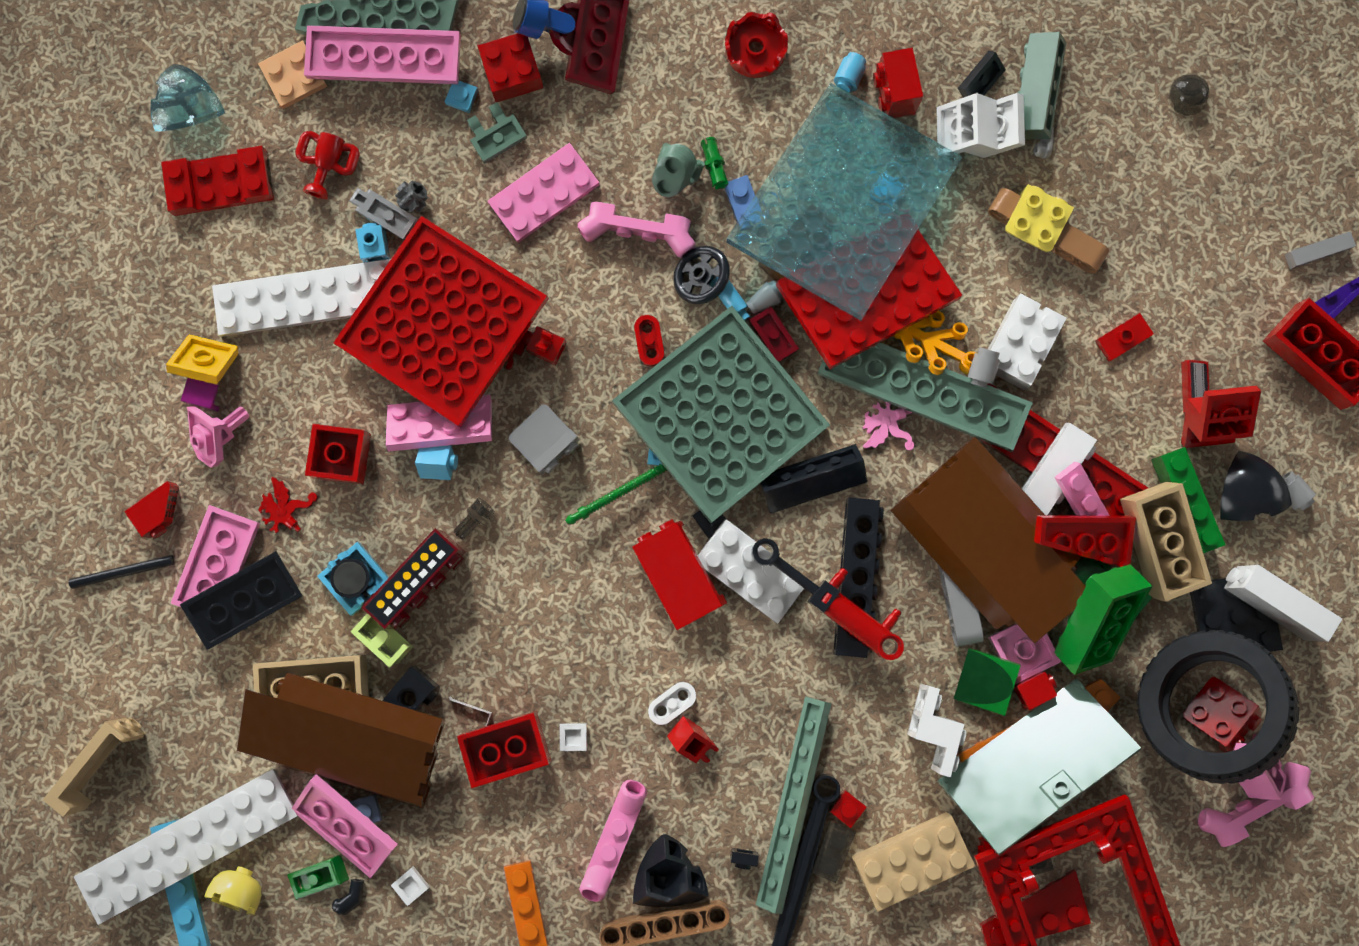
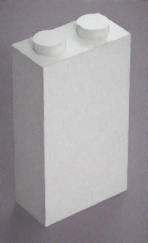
M1259 565L1237 566L1226 577L1228 582L1224 589L1303 640L1329 642L1342 621V618Z

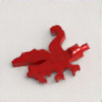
M272 477L274 497L278 500V504L275 503L272 493H268L267 497L263 494V501L258 511L262 513V510L266 509L265 513H270V517L268 519L262 518L261 520L262 522L265 521V525L272 521L275 522L274 526L269 529L271 532L275 530V533H278L280 523H283L290 530L294 529L299 532L301 528L297 525L298 521L291 514L297 508H309L317 500L318 496L316 493L311 492L308 495L309 500L307 502L298 499L289 501V489L285 487L283 481H278Z

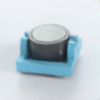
M356 542L347 551L339 553L337 555L338 558L330 561L327 568L317 576L350 616L357 613L389 578L360 542Z

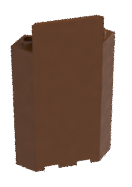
M976 437L962 446L890 510L996 630L1005 624L1009 627L1016 622L1035 644L1075 610L1076 602L1086 587L1074 573L1078 568L1075 564L1082 556L1034 542L1037 515L1045 514Z
M286 673L285 678L279 681L276 689L277 698L245 689L237 751L266 759L277 766L311 776L317 774L324 780L424 809L432 785L430 777L438 757L436 748L445 725L442 718L291 673Z

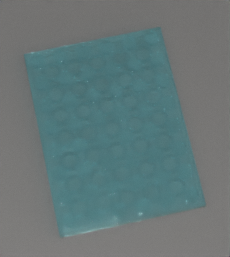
M830 83L727 237L726 243L855 318L862 320L956 170L962 156Z

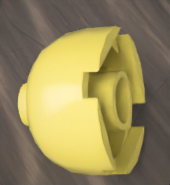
M238 866L236 871L225 870L215 876L208 886L204 897L212 898L211 901L237 911L241 908L247 911L246 914L255 915L262 896L261 886L257 880L251 877L253 873L251 870Z

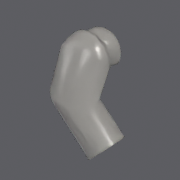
M1054 127L1052 128L1051 139H1040V143L1035 145L1034 155L1036 157L1046 159L1052 154Z

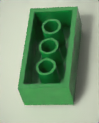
M1130 564L1090 576L1086 581V587L1082 595L1076 602L1077 606L1073 614L1067 620L1064 633L1058 639L1059 643L1054 654L1074 675L1113 662L1152 585Z

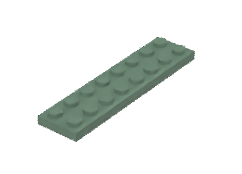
M882 343L869 348L831 370L824 360L822 361L818 371V375L1010 452L1015 448L1033 404L1030 401L989 385L985 388L971 384V378L946 368L940 375L932 374L929 371L930 364L928 361L920 359L917 363L909 362L906 359L905 352Z

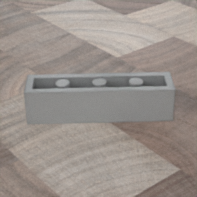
M1350 231L1292 250L1285 254V258L1289 268L1293 269L1350 250L1356 244Z

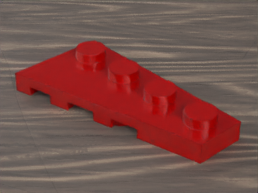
M1037 515L1034 542L1123 567L1131 565L1136 518L1132 516Z
M1074 869L1021 900L1035 939L1091 924L1079 879ZM996 915L979 923L985 946H1007Z

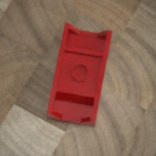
M261 145L237 149L235 154L193 161L182 158L161 162L168 212L173 216H180L274 200L266 167L268 159L267 150Z

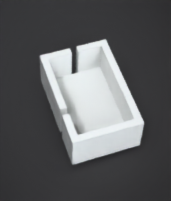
M1020 293L1013 300L988 350L1000 353L998 358L1000 363L996 376L1025 390L1032 385L1042 366L1040 363L1047 357L1066 317L1047 307L1040 310V303Z

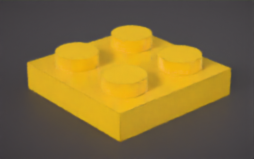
M188 335L167 362V373L217 385L238 356V346Z

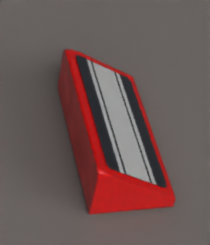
M1185 360L1181 362L1183 413L1186 411L1188 398L1203 397L1204 391H1209V367L1206 361Z

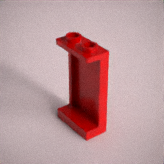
M671 519L660 525L661 531L652 535L650 531L637 538L639 543L632 546L676 630H679L727 604V601L723 594L719 595L682 528L684 526L683 521L674 522Z

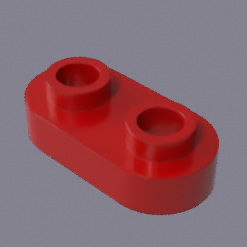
M642 315L634 324L638 354L644 365L654 367L664 359L660 325L654 316ZM645 325H649L652 327V331L644 333L642 328ZM649 350H654L657 353L654 358L647 356Z

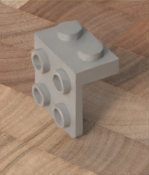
M541 405L509 435V441L541 475L545 472L548 474L559 465L558 460L565 454L567 456L570 455L578 447L577 442L580 440L547 405Z

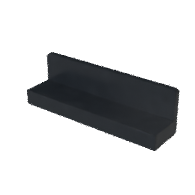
M856 444L777 469L760 483V486L765 495L769 512L775 513L867 483L868 480L864 459Z

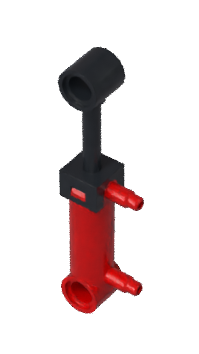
M763 538L753 545L751 555L757 564L762 566L774 565L811 593L812 596L807 601L810 605L828 616L879 657L886 660H895L902 655L904 643L898 635L891 632L901 612L898 609H894L881 624L846 598L838 590L848 574V571L844 568H841L829 583L823 580L818 586L779 557L778 545L773 540ZM768 545L772 550L771 558L767 560L760 558L758 555L759 546ZM887 639H891L895 643V649L890 654H886L882 648L883 642Z

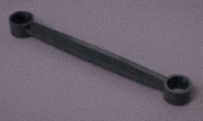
M821 774L813 782V792L816 799L794 862L783 912L779 914L772 946H788L797 922L819 848L829 804L836 800L840 794V784L830 774ZM829 778L836 784V790L832 796L821 797L818 794L817 784L822 779Z

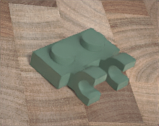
M498 102L489 107L490 113L497 124L486 131L476 115L467 120L469 127L475 135L474 138L470 139V142L484 164L527 139V135L514 114L506 117Z

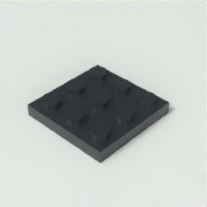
M1226 578L1211 580L1212 584L1190 592L1197 632H1208L1209 630H1223L1226 633L1234 632L1254 640L1269 652L1283 650L1279 624L1224 589L1228 582Z

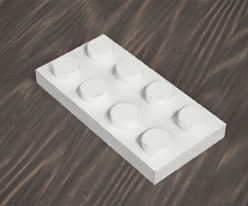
M724 519L698 554V558L705 570L778 624L804 588L774 565L762 566L757 564L751 555V549L756 541L727 519ZM762 546L758 548L760 558L765 560L771 558L772 553Z

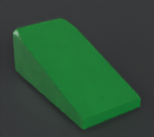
M341 855L287 874L296 900L340 885L349 880ZM298 879L301 883L302 889L298 885Z

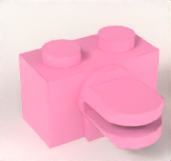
M1254 733L1252 739H1254L1258 733ZM1236 743L1234 750H1237L1245 746L1246 744ZM1279 760L1269 771L1265 770L1262 775L1251 780L1246 779L1239 784L1243 787L1248 798L1281 800L1287 778L1281 769L1282 764Z

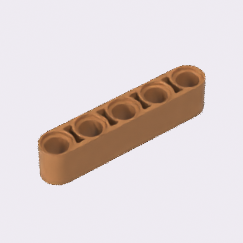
M1000 189L988 209L989 215L1006 225L1021 196L1009 189ZM1066 223L1051 252L1087 273L1096 274L1107 257L1109 248Z
M711 900L610 920L602 926L600 943L602 946H638L720 930L730 920L729 909L723 901ZM719 908L724 911L725 915L720 920H714L710 917L712 910ZM687 914H695L699 920L694 925H688L683 919ZM661 919H668L671 921L672 927L668 930H661L657 923ZM635 924H641L645 927L646 932L643 935H635L631 927ZM609 929H614L619 933L620 937L617 940L611 941L607 939L605 932Z

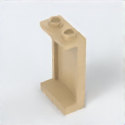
M132 718L106 721L44 797L43 801L62 817L86 810L92 801L80 791L120 741L128 742L144 737L146 733L140 729L142 726Z

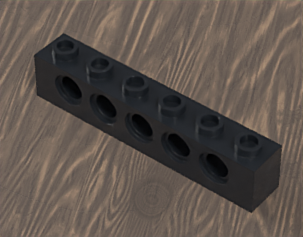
M848 497L845 503L840 569L844 568L848 571V574L838 590L850 601L855 596L860 597L863 601L862 610L875 619V611H871L872 600L877 598V585H874L873 582L874 574L879 572V559L875 557L876 548L881 547L882 534L878 533V522L883 521L884 508L880 507V500ZM859 519L868 521L870 528L867 533H862L857 529ZM857 545H864L867 548L868 553L865 559H859L855 555V547ZM857 570L865 574V582L862 585H857L853 582L852 576ZM835 623L833 655L867 658L868 653H872L871 649L858 639L851 637L845 629Z

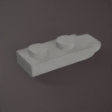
M357 188L349 200L357 206L355 209L357 213L373 223L381 225L386 231L403 241L418 221L415 216L370 189L364 192Z

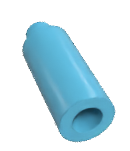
M718 277L712 280L710 284L711 287H713L716 284V282L718 281ZM728 280L725 289L718 297L727 309L733 306L743 320L746 321L750 318L746 311L748 306L730 280Z

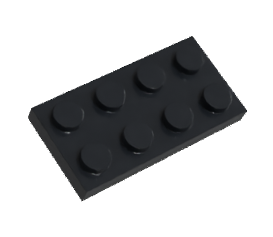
M274 551L184 601L180 606L205 648L209 650L303 595L278 552Z

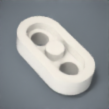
M679 682L651 702L648 709L650 719L656 724L664 725L676 718L695 702L696 692L694 687L687 682ZM685 690L688 693L687 699L680 700L678 692ZM659 706L666 707L667 712L665 715L660 716L657 714L656 710Z

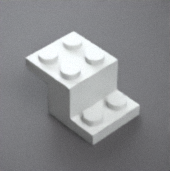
M975 93L937 107L938 157L947 158L966 152L986 158L1025 145L1024 95L1015 93L995 100Z
M920 684L907 735L937 745L931 769L940 775L951 777L952 772H956L959 764V756H956L958 747L964 744L966 738V730H963L965 724L933 715L934 710L938 711L941 704L942 695H939L940 689Z

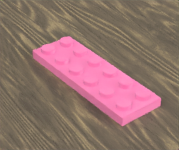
M307 26L304 76L306 79L458 84L461 34L459 31Z

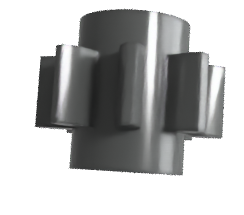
M412 180L408 184L404 181L397 188L399 192L395 197H397V204L401 209L412 213L415 209L420 212L426 206L425 201L428 199L427 191L421 183Z

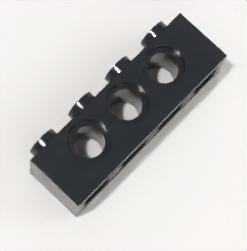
M411 666L382 701L419 711L424 704L428 706L436 698L438 693L435 690L439 685L417 666ZM407 691H412L415 694L416 702L414 705H408L405 702L404 696Z

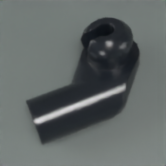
M351 879L349 894L343 898L335 899L332 903V910L335 913L347 915L360 905L364 880Z

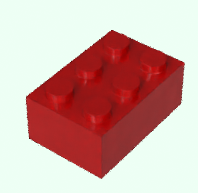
M537 711L456 736L471 788L540 768L552 762Z

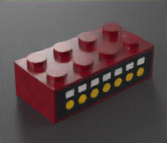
M435 528L361 608L384 629H396L397 627L401 629L411 619L409 613L414 608L420 609L428 601L429 597L427 594L433 588L437 590L447 580L445 577L446 573L450 569L456 570L464 562L465 559L462 556L466 551L444 531Z

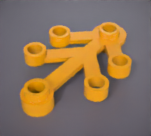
M938 311L893 335V337L902 340L906 350V359L909 362H919L924 350L930 364L929 371L932 374L940 375L946 367V361L938 357L936 350L959 361L960 371L966 375L969 374L971 361L976 352L964 353L943 342V340L964 339L968 331L964 323L957 322L951 329L932 332L920 330V328L930 326L940 328L943 325L945 316L942 312ZM913 338L921 342L923 350L920 346L914 344Z

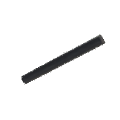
M168 555L69 579V586L71 589L171 566L175 564L173 555Z

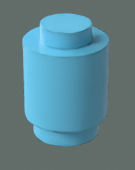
M850 52L843 58L834 77V83L840 91L849 93L850 91L857 90L866 70V59L862 55Z

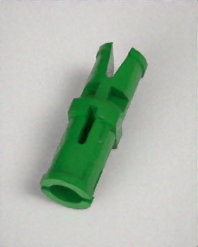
M707 137V144L704 139L700 143L706 159L704 161L705 168L709 170L712 187L715 186L717 190L723 189L728 185L723 168L725 161L720 156L716 138Z

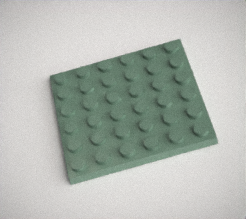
M733 306L725 310L612 400L613 405L710 523L830 426Z

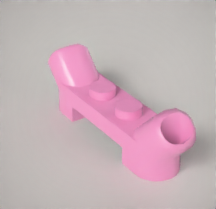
M602 202L591 203L589 216L578 222L577 227L587 242L594 241L608 230L616 232L621 237L629 238L631 235L642 236L641 239L649 242H656L657 239L666 240L679 258H682L688 251L694 249L696 245L689 235L691 221L688 218L666 214L664 223L618 216L616 215L615 205Z
M1286 763L1283 772L1287 780L1281 800L1257 798L1251 801L1244 800L1236 804V809L1228 814L1211 808H1205L1198 817L1200 829L1214 834L1221 847L1231 846L1249 837L1244 827L1283 804L1285 807L1297 810L1314 799V795L1308 787L1311 770L1309 767L1296 763Z
M626 780L623 782L579 888L580 893L590 901L599 902L604 900L644 803L647 789L638 781Z

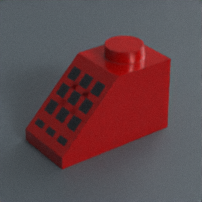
M166 481L124 511L141 537L156 539L166 533V527L173 522L179 491L177 483Z

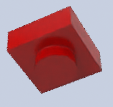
M844 790L829 811L852 828L867 807L848 791Z

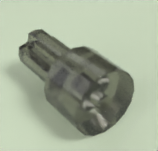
M477 498L467 509V517L454 529V533L464 540L479 524L484 526L495 515V511L486 501Z

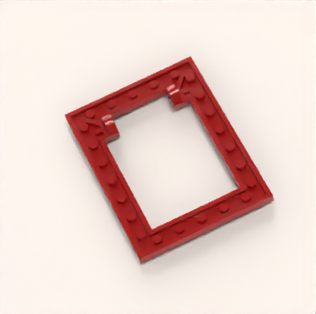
M1125 794L1033 831L1001 855H998L993 848L974 855L1007 946H1037L1020 899L1039 891L1038 883L1029 866L1091 841L1099 848L1100 851L1097 852V855L1103 864L1119 858L1149 946H1181L1130 799Z

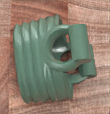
M664 143L652 177L655 191L661 196L668 198L677 195L685 187L699 180L705 163L701 160H696L692 150L685 145Z

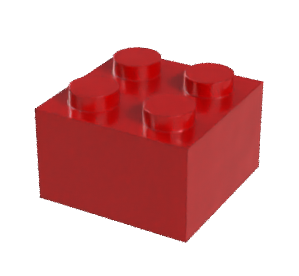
M516 33L477 45L495 102H501L543 89L541 76L528 36Z
M913 47L882 53L879 63L876 64V73H873L874 86L879 88L881 97H878L880 112H884L886 120L916 114L923 99V92Z
M312 424L305 476L313 479L364 485L371 434L360 429Z

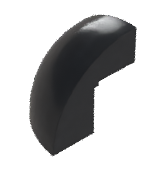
M1238 451L1225 479L1221 498L1220 519L1251 521L1255 519V515L1261 513L1275 516L1287 510L1292 505L1288 486L1281 474L1262 458L1247 452Z
M663 834L650 846L636 875L633 904L648 907H673L694 903L709 897L706 881L700 866L692 865L686 856L688 849L678 840Z

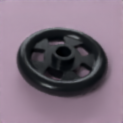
M699 246L688 251L679 260L673 276L674 288L679 297L691 304H705L717 298L723 292L729 280L730 265L728 259L722 251L712 246ZM700 257L701 262L693 266L692 261ZM714 258L718 265L712 269L708 263ZM689 273L690 281L684 283V274ZM714 276L718 277L716 284L713 287L709 286ZM694 286L701 288L700 294L692 293Z

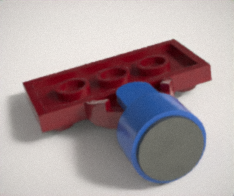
M546 0L518 1L513 16L514 31L534 39H539L543 31L548 32L553 44L559 51L568 55L565 74L566 81L610 95L615 92L629 0H578L577 3H566L558 10L549 8V3Z

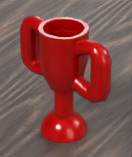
M304 131L300 135L295 150L296 157L300 162L315 164L318 169L313 183L304 186L302 191L313 197L327 199L328 193L323 187L327 172L334 170L343 176L352 175L356 170L360 157L359 149L353 144L345 143L342 138L331 133L321 132L318 135L313 131ZM310 139L317 143L315 156L305 155ZM350 151L346 167L343 168L337 162L342 152Z

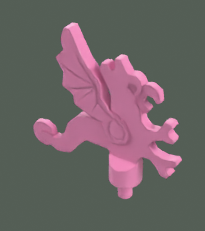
M885 402V409L881 408L879 403L873 405V408L879 410V414H873L870 417L868 416L869 411L865 413V425L862 428L868 429L867 433H871L875 427H881L875 430L871 438L863 445L864 449H869L870 447L876 449L879 444H884L885 439L888 438V429L892 436L907 440L905 443L906 450L913 449L912 437L909 433L900 430L897 421L905 419L906 415L912 412L902 408L891 410V404Z

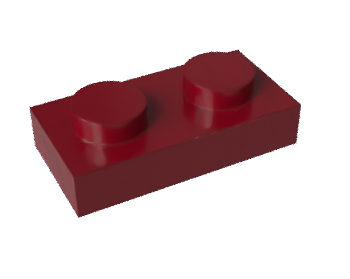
M771 306L749 320L762 343L779 363L799 350Z

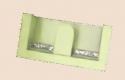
M368 613L351 631L389 668L394 664H399L413 648L395 629H384Z

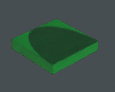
M969 648L953 699L1005 716L1021 664Z

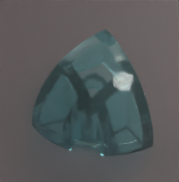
M173 64L158 78L156 84L159 87L156 98L151 99L150 104L151 119L155 131H169L190 127L225 114V110L213 89L200 75L188 67Z

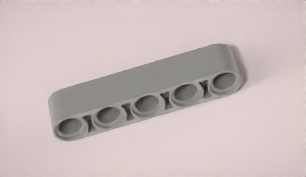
M938 565L955 646L959 647L983 642V631L978 609Z

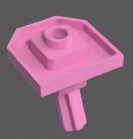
M196 406L187 407L190 443L196 456L210 468L217 467L224 460L223 445L234 438L232 431L249 418V414L243 407H238L223 420H220L217 417L211 418Z

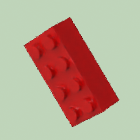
M1310 298L1295 304L1265 337L1263 342L1338 409L1342 410L1355 406L1359 402V341Z

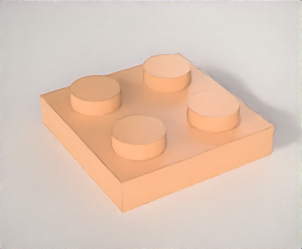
M303 40L258 63L282 109L328 87L324 79H306L304 76L306 45Z

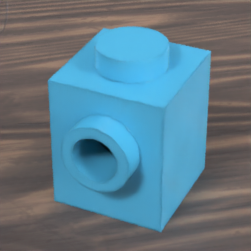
M367 223L362 228L355 229L359 255L363 263L390 259L386 231L381 225Z
M452 445L419 448L415 465L420 478L451 480L452 472L458 466V456L454 455Z

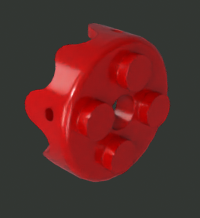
M748 12L738 21H731L725 38V55L735 71L746 77L763 78L777 71L783 64L788 49V35L782 29L779 19L775 14L770 12L767 14ZM753 42H759L763 49L760 52H753L750 50L749 45Z

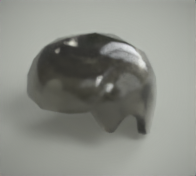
M1197 74L1181 75L1173 81L1169 90V99L1172 100L1174 111L1185 116L1196 115L1204 109L1210 89L1206 80Z

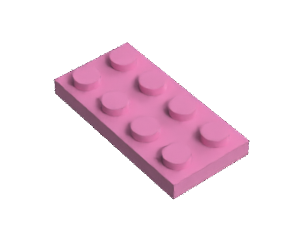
M568 143L489 199L488 204L516 242L519 243L598 187L600 183L573 146Z
M490 395L482 396L461 428L422 402L388 405L386 448L388 452L492 441V400Z
M209 505L171 604L181 607L180 604L242 570L260 523Z
M317 774L309 781L292 807L297 816L370 879L397 846V843L388 834L378 828L367 816L357 810Z

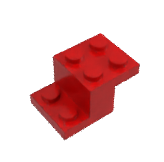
M1257 385L1204 391L1203 397L1188 398L1181 437L1183 447L1192 448L1235 443V440L1238 438L1253 437L1261 390Z

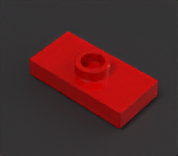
M1141 313L1098 338L1095 342L1108 362L1154 335Z

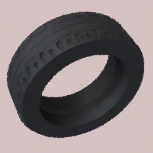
M1223 630L1193 632L1189 636L1184 635L1173 640L1170 645L1167 644L1157 653L1156 657L1152 658L1150 664L1146 667L1147 671L1142 675L1139 684L1141 689L1137 694L1139 721L1153 749L1165 761L1181 772L1210 783H1240L1246 779L1251 780L1262 775L1265 770L1269 771L1279 762L1280 758L1285 756L1291 747L1290 743L1294 741L1298 729L1297 723H1299V702L1296 690L1289 675L1278 660L1254 640L1234 632L1226 633ZM1211 661L1232 663L1248 671L1260 684L1266 701V715L1259 733L1245 746L1225 753L1207 752L1190 745L1177 732L1170 716V697L1177 682L1190 669Z

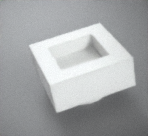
M587 723L560 724V751H587Z
M414 866L391 885L407 906L430 887Z

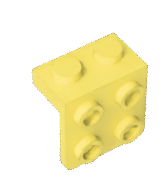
M1028 184L1020 193L1021 197L1005 226V231L1044 252H1050L1056 244L1074 207L1068 205L1065 200L1052 197L1041 188Z

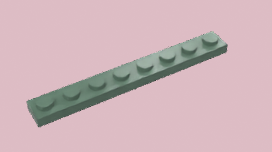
M806 696L756 901V906L774 914H782L832 704Z

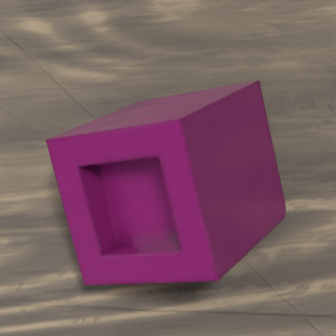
M187 378L181 401L189 405L218 412L219 407L214 405L219 385Z

